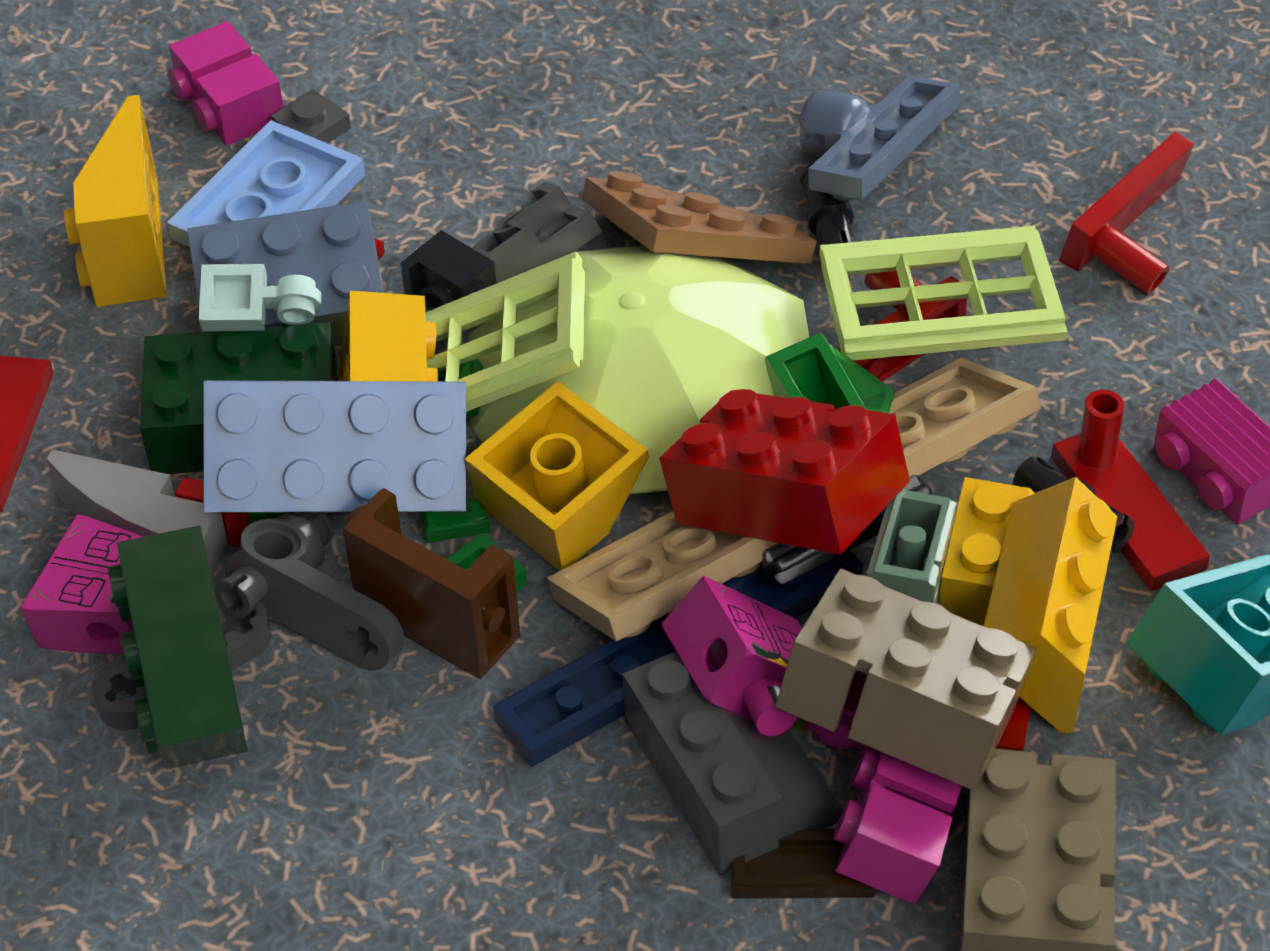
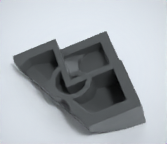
M543 182L531 192L538 201L529 207L507 214L498 223L497 227L486 237L482 238L473 249L494 261L497 284L571 254L603 231L591 212L571 205L561 187Z

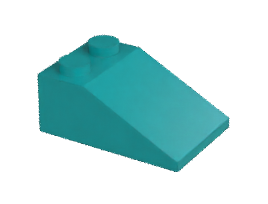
M1270 554L1164 583L1126 642L1144 660L1149 672L1174 689L1191 706L1195 717L1206 726L1213 728L1220 736L1255 724L1270 713Z

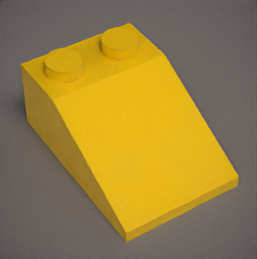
M140 95L127 96L73 182L74 208L64 209L69 244H80L82 251L75 252L79 283L81 287L91 286L96 307L167 297L158 177Z

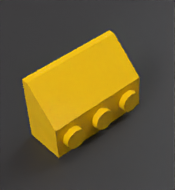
M1076 477L1013 502L984 622V627L1005 631L1016 640L1037 648L1019 697L1056 730L1067 734L1074 732L1117 522V516L1110 510L1109 506L1103 500L1098 499Z

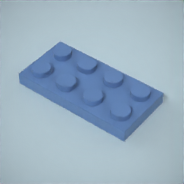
M203 381V512H353L360 505H366L382 488L396 494L398 512L466 511V382Z

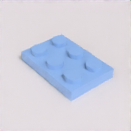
M270 120L167 222L170 239L190 248L187 228L336 206L365 176L363 158Z

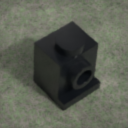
M442 230L400 263L404 294L425 296V306L429 311L496 284L494 261Z

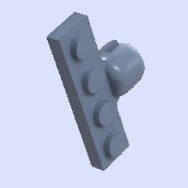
M909 75L881 102L875 105H868L866 101L857 95L827 89L811 94L803 106L799 120L804 132L814 133L813 137H809L807 140H800L802 149L807 154L819 158L808 168L809 190L829 193L832 197L841 201L863 200L960 106V84Z

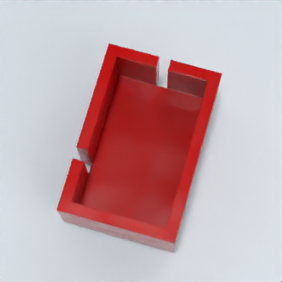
M750 389L731 390L723 395L718 403L700 419V424L687 429L682 437L659 457L677 524L840 555L910 482L896 414L866 410L858 405L844 406L835 410L834 405L811 402L804 397L784 398L758 394Z

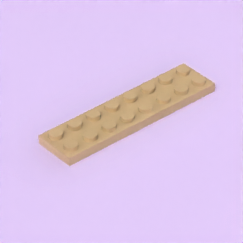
M959 358L895 392L889 413L896 414L908 475L910 477L912 475H921L943 462L960 459L967 454L970 447L992 435L1011 431L1018 425L1019 420L1040 410L1041 406L1036 386L967 359ZM671 511L546 579L554 601L613 640L618 641L622 638H629L643 633L650 627L651 622L673 611L703 575L722 584L733 577H741L754 572L763 561L762 554L765 549L777 543L677 524L674 512Z

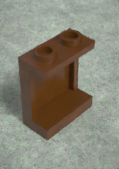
M382 488L366 505L357 507L349 516L346 525L342 529L353 589L390 610L399 621L406 638L481 680L521 636L513 556L491 544L467 570H464L401 534L396 494L385 488Z

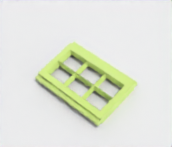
M1035 226L820 245L821 268L841 352L851 360L1054 342L1067 339L1068 331L1065 324V314L1039 231L1036 230ZM1021 259L1026 276L977 280L973 264ZM960 265L964 282L914 286L910 272L911 269ZM897 271L901 288L852 292L848 275ZM1032 293L1036 310L987 314L982 298L985 296ZM969 298L974 314L973 316L923 320L919 303ZM906 304L910 319L908 322L860 326L856 308Z
M575 251L425 312V322H436V342L448 338L447 351L434 355L433 360L426 359L427 367L437 368L438 372L446 370L445 382H466V412L580 368V363H583L585 271L582 268V258ZM558 294L557 307L517 322L518 309ZM503 316L502 329L462 344L463 331ZM557 327V341L515 357L516 343ZM502 349L501 363L460 379V364Z

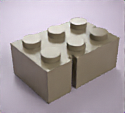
M840 568L794 641L775 707L835 732L844 710L855 671L867 674V678L848 738L976 791L994 750L1015 710L1037 648L1016 640L1005 631L986 628L949 613L938 604L922 602L885 587L874 578L855 575Z
M994 750L976 791L967 789L959 951H1114L1115 888L1113 884L1115 879L1116 759L1051 754L1050 765L1037 764V752Z

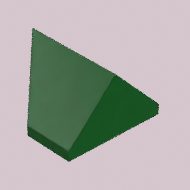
M822 332L772 353L765 358V365L774 396L784 398L804 397L811 402L834 405L835 410L844 406L858 405L866 410L890 412L895 390L830 345Z

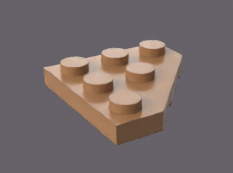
M611 171L608 174V179L586 177L582 200L652 252L812 264L817 241L797 229V221L792 218L778 214H763L761 216L719 204V199L707 194L696 192L681 194L642 183L643 178L627 172Z

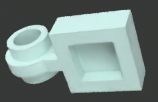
M206 264L201 267L199 323L202 332L265 331L266 309L273 308L277 312V318L280 321L291 325H303L312 322L315 313L321 309L322 295L316 288L315 281L304 275H287L279 279L278 286H267V273L264 264Z

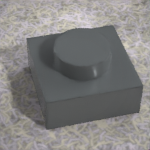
M311 89L270 116L272 121L327 144L351 129L350 115L314 89Z

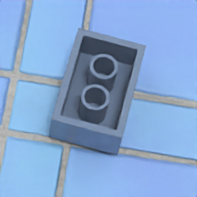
M368 201L187 228L198 306L200 303L202 265L264 264L267 273V286H278L279 279L287 275H304L315 281L316 288L322 295L321 309L315 313L314 320L310 323L330 322L334 346H340L343 343L350 290L384 293ZM273 308L266 309L265 327L291 325L280 321L277 318V312Z

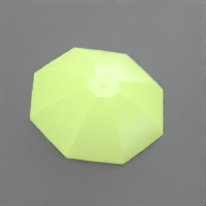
M644 245L577 252L582 258V268L585 271L583 363H580V368L480 406L479 415L470 418V426L475 430L479 440L484 443L558 380L648 449L649 458L630 494L668 491L659 457L679 440L687 429L700 424V419L718 403L723 395L731 390L750 389L758 394L774 396L765 365V358L772 353L809 338L804 302L795 295L723 257L655 253ZM558 294L518 309L517 322L557 307ZM503 316L480 324L469 333V342L502 329ZM557 327L516 343L515 357L557 341ZM502 349L478 358L484 369L501 363Z

